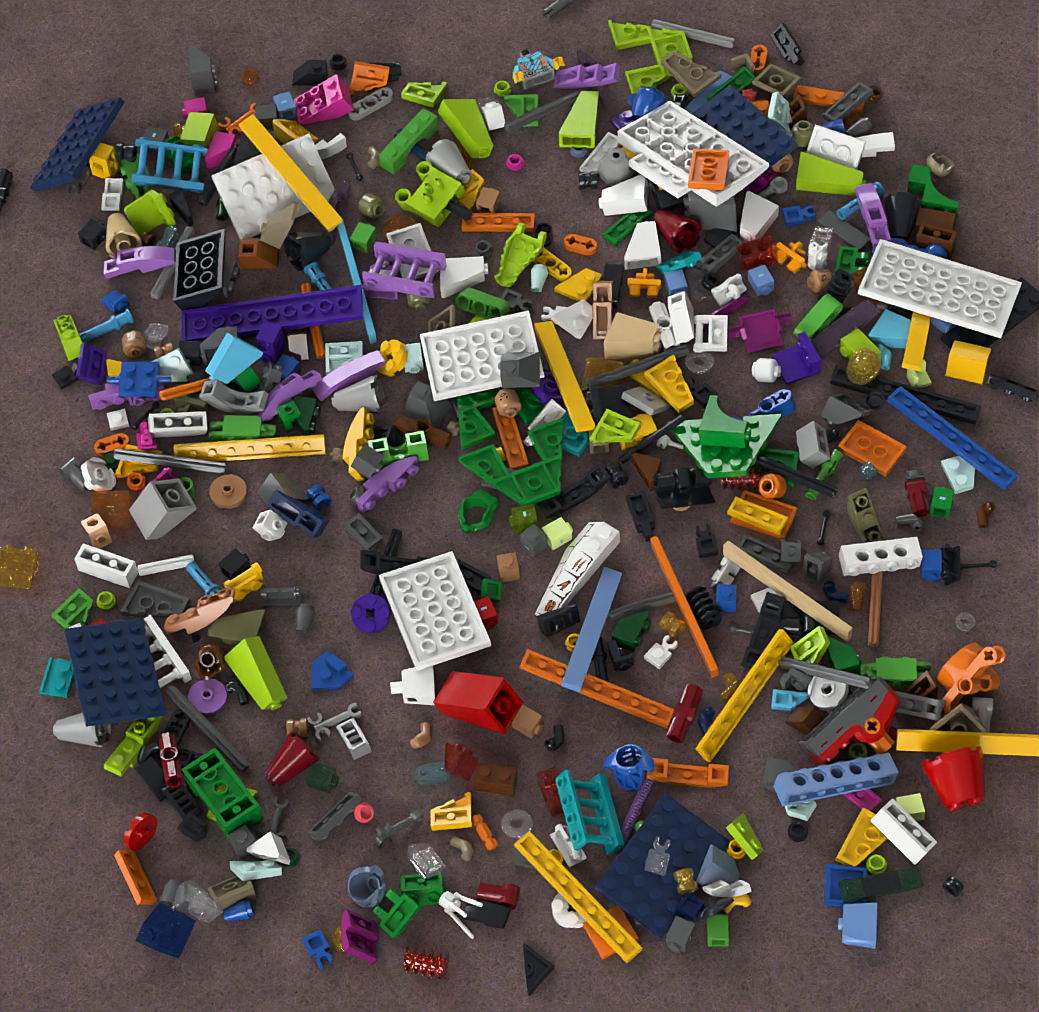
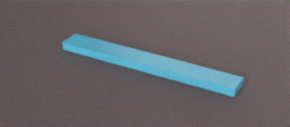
M343 221L337 226L352 283L353 286L361 285L362 287ZM362 288L363 321L369 342L373 344L377 342L376 332Z

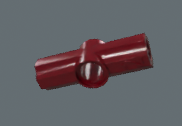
M686 685L680 703L677 702L675 706L673 720L667 732V738L673 742L683 743L690 725H693L692 719L694 716L696 717L697 706L703 694V689L698 685Z
M169 732L163 733L158 738L165 782L167 786L172 788L180 787L184 780L175 734H170Z

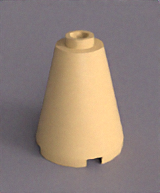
M114 213L108 217L105 247L111 258H117L118 251L142 246L140 236L123 214Z

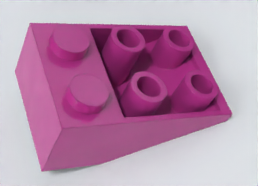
M337 74L294 99L300 125L337 119L354 110L349 87Z

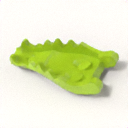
M519 222L516 230L506 241L503 248L504 254L501 255V267L497 275L494 276L499 285L508 288L513 286L520 273L543 250L547 237L546 232L541 231L537 239L524 234L526 224Z

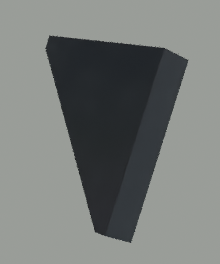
M524 943L523 953L527 993L530 996L551 973L555 965Z

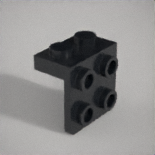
M597 384L589 386V391H586L587 402H591L592 409L589 411L595 424L599 423L606 409L631 418L629 402L621 398L623 392L627 391L626 385L621 384L598 388Z

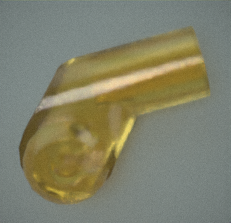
M732 672L724 675L726 689L719 694V697L725 702L732 697L738 688L737 678Z

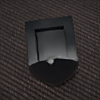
M189 812L177 830L197 842L207 837L208 825Z

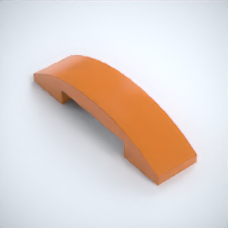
M652 758L655 762V770L647 771L646 776L649 779L670 785L722 787L728 785L729 765L709 764L708 767L672 764L668 763V759Z

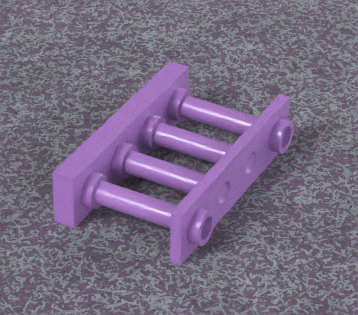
M375 242L373 248L375 259L377 260L372 273L363 271L364 286L421 297H435L434 286L431 282L436 270L445 271L446 269L445 253ZM385 260L394 262L389 276L379 274ZM401 264L412 265L406 279L396 277ZM419 267L429 268L424 282L414 280Z

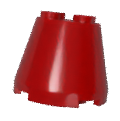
M977 746L976 750L972 751L970 747L949 751L935 757L933 761L930 758L922 762L926 776L949 812L960 810L964 804L972 807L984 801V755L981 746Z

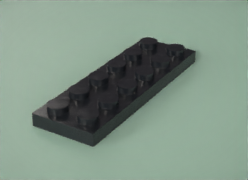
M1022 277L1017 280L1022 282L1021 288L1003 335L1039 309V291ZM956 325L941 336V341L950 349L954 340L989 347L999 339L998 337Z

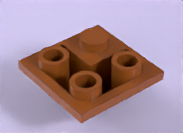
M243 238L240 240L238 253L241 269H277L279 249L260 241V238Z

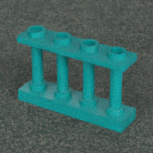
M570 770L562 772L555 781L574 850H580L585 844L591 842L604 844L607 855H613L618 852L625 844L606 775L598 773L589 782L573 780ZM575 789L589 790L591 799L578 798ZM580 806L594 808L596 817L582 816ZM585 824L599 826L601 835L587 834Z

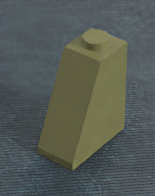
M260 609L217 618L208 629V637H210L211 643L234 648L244 638L260 636L261 639L267 620L265 610Z

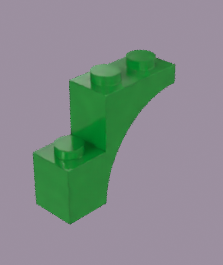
M913 164L907 191H911L914 194H923L921 208L956 213L955 217H957L959 202L946 198L935 189L930 179L931 167Z

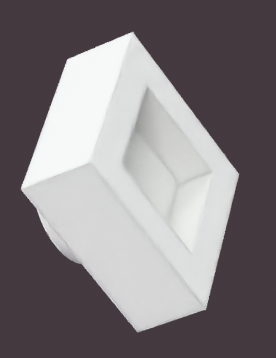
M125 409L107 413L111 431L129 427Z

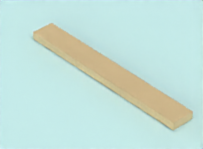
M730 541L723 545V555L779 595L785 597L789 602L846 642L851 639L852 627Z

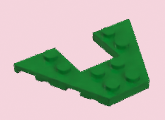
M498 387L457 396L462 451L495 438V431L479 410L494 405L495 396L504 388ZM524 387L510 388L517 392L521 402V409L518 414L526 424L532 423L546 404L540 401V397L532 394L531 391Z
M781 414L743 416V421H748V429H751V439L747 441L745 448L700 445L699 427L702 419L685 420L672 429V432L676 435L678 442L683 444L686 452L695 459L696 464L703 470L707 478L747 476L750 467L757 460V455L760 451H763L768 443V438L773 435L775 427L779 421H782Z
M563 418L528 431V436L540 456L541 462L509 474L494 444L460 456L459 463L525 508L560 494Z

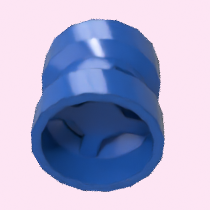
M314 485L306 493V497L309 501L313 502V507L317 511L322 510L320 505L323 503L326 507L332 503V499L328 494H325V489L322 485Z

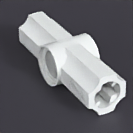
M660 301L654 302L649 307L653 322L659 324L660 340L664 351L680 346V343H676L671 318L665 304Z

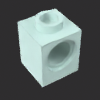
M420 343L406 344L405 351L408 352V357L404 366L405 373H418L424 370Z

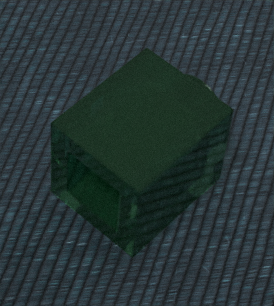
M312 762L306 782L308 788L331 794L332 789L338 785L339 776H337L336 768Z

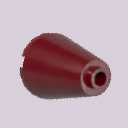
M661 209L655 213L653 221H655L656 227L674 251L681 253L686 248L688 251L695 247L700 239L698 235L699 230L701 231V226L697 221L666 209Z
M291 731L265 772L267 777L265 779L273 787L276 784L280 787L318 762L320 758Z

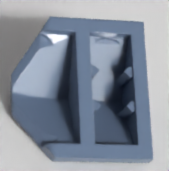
M710 845L696 882L706 886L719 880L728 884L738 881L740 874L734 858L716 846Z

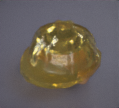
M857 350L853 353L847 365L846 373L849 380L857 385L869 383L880 372V358L872 350Z

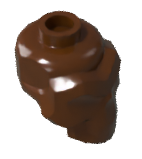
M207 643L198 652L194 665L198 675L204 680L211 679L225 667L224 650L219 644Z

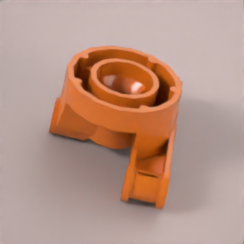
M974 642L960 649L947 661L937 677L938 683L948 692L942 699L946 701L942 715L946 716L959 705V701L966 694L973 695L978 691L986 692L999 688L1000 678L991 666L1000 664L1006 659V651L1003 647L997 645L983 648L979 643ZM988 679L990 682L989 686L986 684V680Z

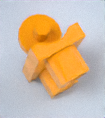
M800 241L796 244L790 242L788 247L781 242L777 243L776 247L778 250L773 258L782 265L788 257L791 261L786 267L794 274L801 267L806 268L808 266L805 263V259L801 257L806 253L802 250L803 243Z
M647 268L643 269V273H636V278H628L627 284L631 297H640L641 289H648V298L658 297L659 289L661 290V280L654 279V274H648Z

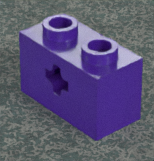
M266 321L263 323L256 337L257 347L263 352V355L260 357L262 361L277 363L286 347L282 326Z

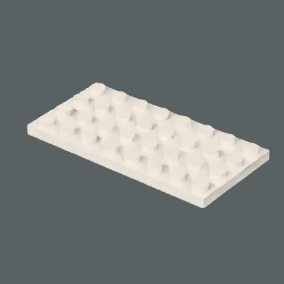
M880 239L861 282L858 294L1001 338L1022 282Z

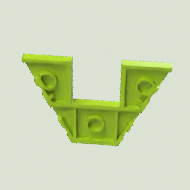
M608 20L616 50L651 43L658 64L625 71L631 95L637 93L638 89L642 86L657 87L672 77L661 65V60L671 52L676 51L692 59L693 62V56L684 31H671L665 28L657 30L651 29V26L632 25L631 23H626L625 25L612 23V20Z

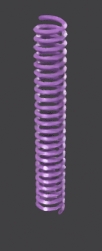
M646 776L636 797H634L630 810L623 822L624 824L621 827L622 836L626 837L623 838L625 843L628 842V837H630L632 829H634L633 826L638 820L637 818H639L642 807H644L647 796H649V791H651L653 783H655L654 780H652L653 782L649 781V778Z

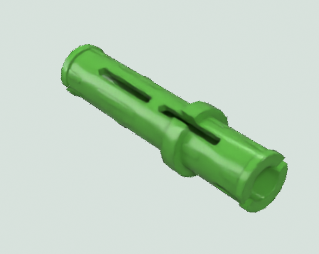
M832 450L830 454L831 459L822 463L821 470L816 479L827 482L831 474L835 473L836 466L843 458V454L840 451ZM809 488L805 496L816 500L820 492Z

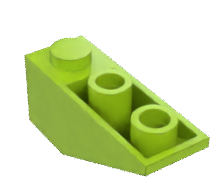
M71 314L59 316L53 321L67 359L70 361L79 358L82 341Z

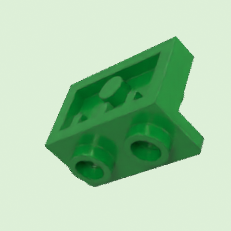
M442 872L401 876V894H409L420 906L439 904V899L443 894Z

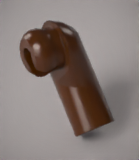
M987 502L977 510L976 515L979 528L988 527L987 518L996 509L993 502Z

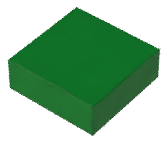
M486 578L482 579L480 599L489 596L491 601H501L502 582Z

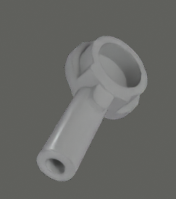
M781 176L775 177L770 182V186L757 195L766 198L773 193L782 194L787 191L788 182Z

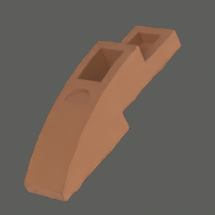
M224 588L211 596L205 595L198 600L197 608H190L178 615H170L165 621V632L170 634L185 628L189 635L206 627L221 616L233 602L235 588Z

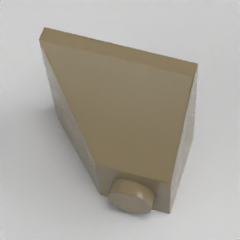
M298 203L290 204L270 216L266 223L263 222L259 233H261L260 241L280 249L294 223Z

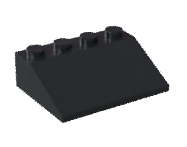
M225 229L177 242L173 302L182 311L201 308L223 290L226 245Z

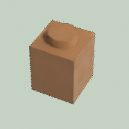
M482 187L476 201L477 213H496L501 201L500 191Z
M516 552L496 555L500 581L503 583L519 580L520 574Z
M524 705L521 706L511 723L512 728L531 739L535 734L539 735L544 727L542 715Z

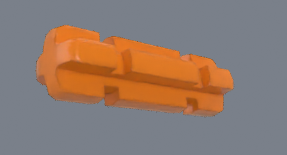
M480 814L474 815L472 824L474 827H477L475 829L481 840L486 842L484 845L487 850L496 849L498 842L495 838H492L493 834L484 822L483 817Z

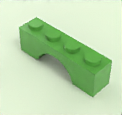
M422 108L379 154L380 166L395 175L406 163L408 154L413 146L421 139L428 140L439 129L437 116Z

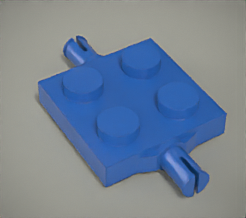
M122 362L119 376H108L107 383L119 384V397H157V389L160 383L171 384L172 379L171 376H160L159 362Z

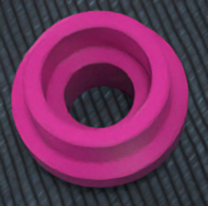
M519 154L510 155L506 161L508 169L512 171L522 169L524 159Z

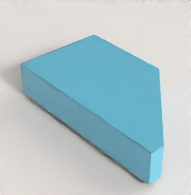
M773 689L771 709L792 711L810 697L807 692Z

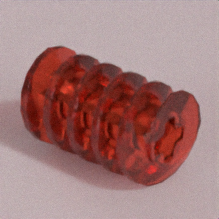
M751 466L747 476L722 477L721 484L723 489L726 490L729 484L731 490H734L736 485L739 490H742L743 485H745L746 490H749L751 485L754 490H757L760 481V466L757 471Z
M409 945L405 949L403 958L405 972H409L412 968L413 974H417L420 970L422 976H425L428 972L429 977L433 978L436 974L437 979L443 978L449 963V954H447L445 959H442L441 952H439L437 957H434V951L432 950L428 956L426 955V949H423L418 954V947H415L410 952Z

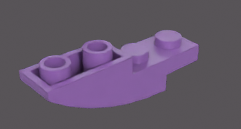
M869 183L855 186V193L863 219H865L872 246L876 247L880 239L891 242L887 228V219L874 185Z
M145 246L118 251L117 258L104 261V276L108 279L140 269L142 273L175 264L176 250L170 247Z
M315 370L303 376L295 372L269 392L264 411H257L255 416H259L262 422L270 421L274 415L278 414L277 407L291 402V397L301 395L305 389L317 386L318 382L323 380L320 373Z
M107 383L105 384L106 390L88 396L92 410H102L106 406L120 405L129 400L130 406H139L150 400L157 401L161 399L159 392L165 389L163 384L160 383L157 389V397H119V384Z
M412 456L399 460L383 468L378 474H374L363 484L365 493L357 500L358 510L364 514L367 510H372L376 505V501L380 497H385L389 489L395 492L398 488H403L407 479L418 472V458Z

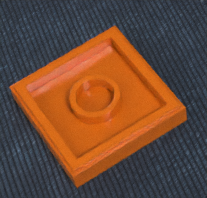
M615 906L608 910L609 914L638 942L639 937L622 909ZM587 922L582 923L602 960L616 953Z

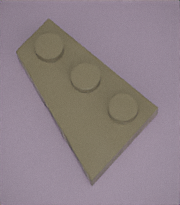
M676 51L671 52L661 60V65L694 98L722 78L720 73H714L708 70V67L700 66L692 62V59Z

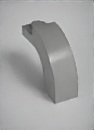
M217 379L204 382L199 398L223 412L242 416H255L257 411H264L269 394L265 391L252 393L238 392L227 387Z

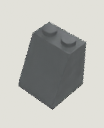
M689 191L683 197L684 207H687V210H684V216L697 221L701 229L712 230L713 228L737 232L736 204L733 196L717 207L693 191Z

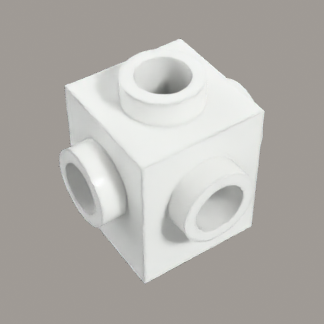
M268 510L259 514L253 529L264 540L272 541L280 539L284 535L287 522L272 510Z

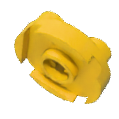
M398 340L383 341L379 352L387 363L378 369L379 373L392 377L395 375L393 373L397 370L400 372L403 369L408 357L404 343Z

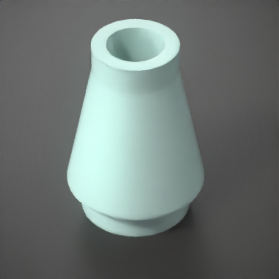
M536 264L531 269L532 292H542L543 285L549 274L547 267L544 265Z

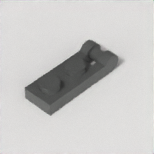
M731 234L702 257L697 263V268L702 271L705 270L706 273L716 274L721 266L745 248V242Z
M894 691L900 698L896 712L937 721L944 717L942 710L946 704L945 700ZM931 705L935 706L934 713L930 712Z

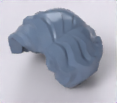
M376 865L359 867L352 871L348 878L347 891L353 902L362 908L379 905L387 890L384 884V872Z

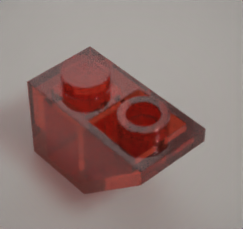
M455 742L454 745L449 743L445 745V770L452 775L469 781L479 759L473 755L474 751L462 744Z

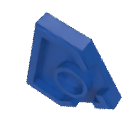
M325 651L312 663L311 689L312 691H320L322 689L340 690L354 675L333 653L329 654Z

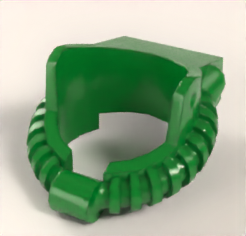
M480 489L473 492L471 496L466 497L462 501L457 513L458 522L462 526L461 530L468 533L487 528L493 519L494 510L499 505L498 498ZM472 507H481L486 510L481 522L471 524V526L466 524L464 514Z

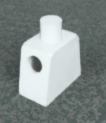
M433 666L416 671L415 667L402 671V681L390 682L391 694L403 693L404 703L435 705L433 703L436 698Z

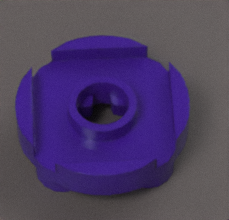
M544 372V378H540V387H531L544 404H547L551 399L556 403L564 402L555 378L552 377L550 372Z
M371 593L359 597L354 602L350 612L354 625L359 630L367 633L383 630L390 620L389 604L381 596ZM368 609H375L374 618L366 617Z

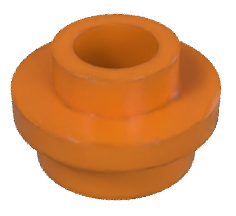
M139 472L131 473L127 478V485L133 491L141 490L146 484L144 475ZM135 480H140L138 484H133Z

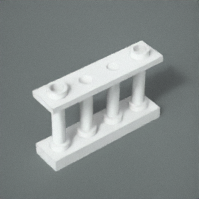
M149 615L144 618L146 635L149 638L153 636L155 639L153 644L149 646L151 654L157 650L164 652L163 658L154 662L155 670L171 664L174 667L173 672L158 680L160 688L175 679H182L184 683L192 680L189 670L152 616Z

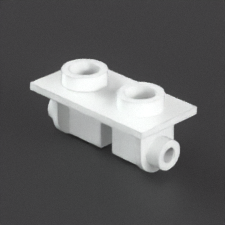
M812 242L808 247L807 265L812 270L824 269L827 266V243L820 246L816 242Z
M724 556L720 562V565H722L720 571L716 570L711 578L713 580L711 587L717 584H731L734 578L729 573L736 576L741 567Z
M556 825L555 832L551 833L550 837L562 854L568 867L570 868L587 859L582 848L574 850L568 826Z

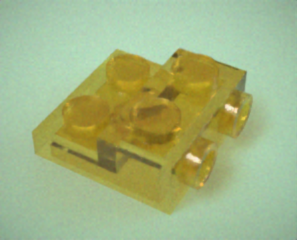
M5 545V548L0 547V587L32 590L35 572L37 573L40 556L35 551V548L24 547L21 550L13 545Z

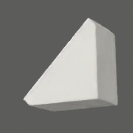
M272 832L267 833L247 847L246 851L257 858L273 860L274 862L288 865L290 863L282 839Z

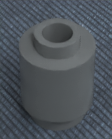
M169 880L165 884L159 902L163 910L174 912V910L179 909L185 892L182 882Z

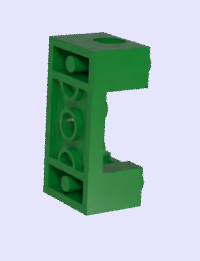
M213 748L181 769L186 785L196 798H202L214 814L219 829L229 842L228 835L245 824L250 829L263 820L259 804L216 748ZM220 785L226 787L225 791L221 793L215 791Z

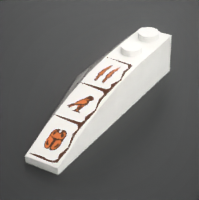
M589 522L565 550L537 608L536 616L568 605L620 543V534L617 529L605 522Z

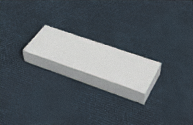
M608 132L580 166L579 170L584 173L596 171L597 175L601 159L610 149L614 147L619 148L621 145L618 143V136Z

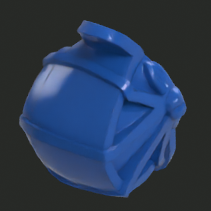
M642 86L638 89L637 93L629 96L628 103L632 105V115L642 117L665 104L666 100L664 93L656 87Z
M634 744L618 748L605 759L603 764L605 769H613V776L624 791H638L647 771L655 770V762L643 748Z

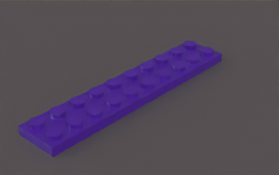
M361 285L183 310L182 341L203 342L218 328L228 326L237 327L239 337L255 335L259 333L265 321L282 326V330H290L364 319Z

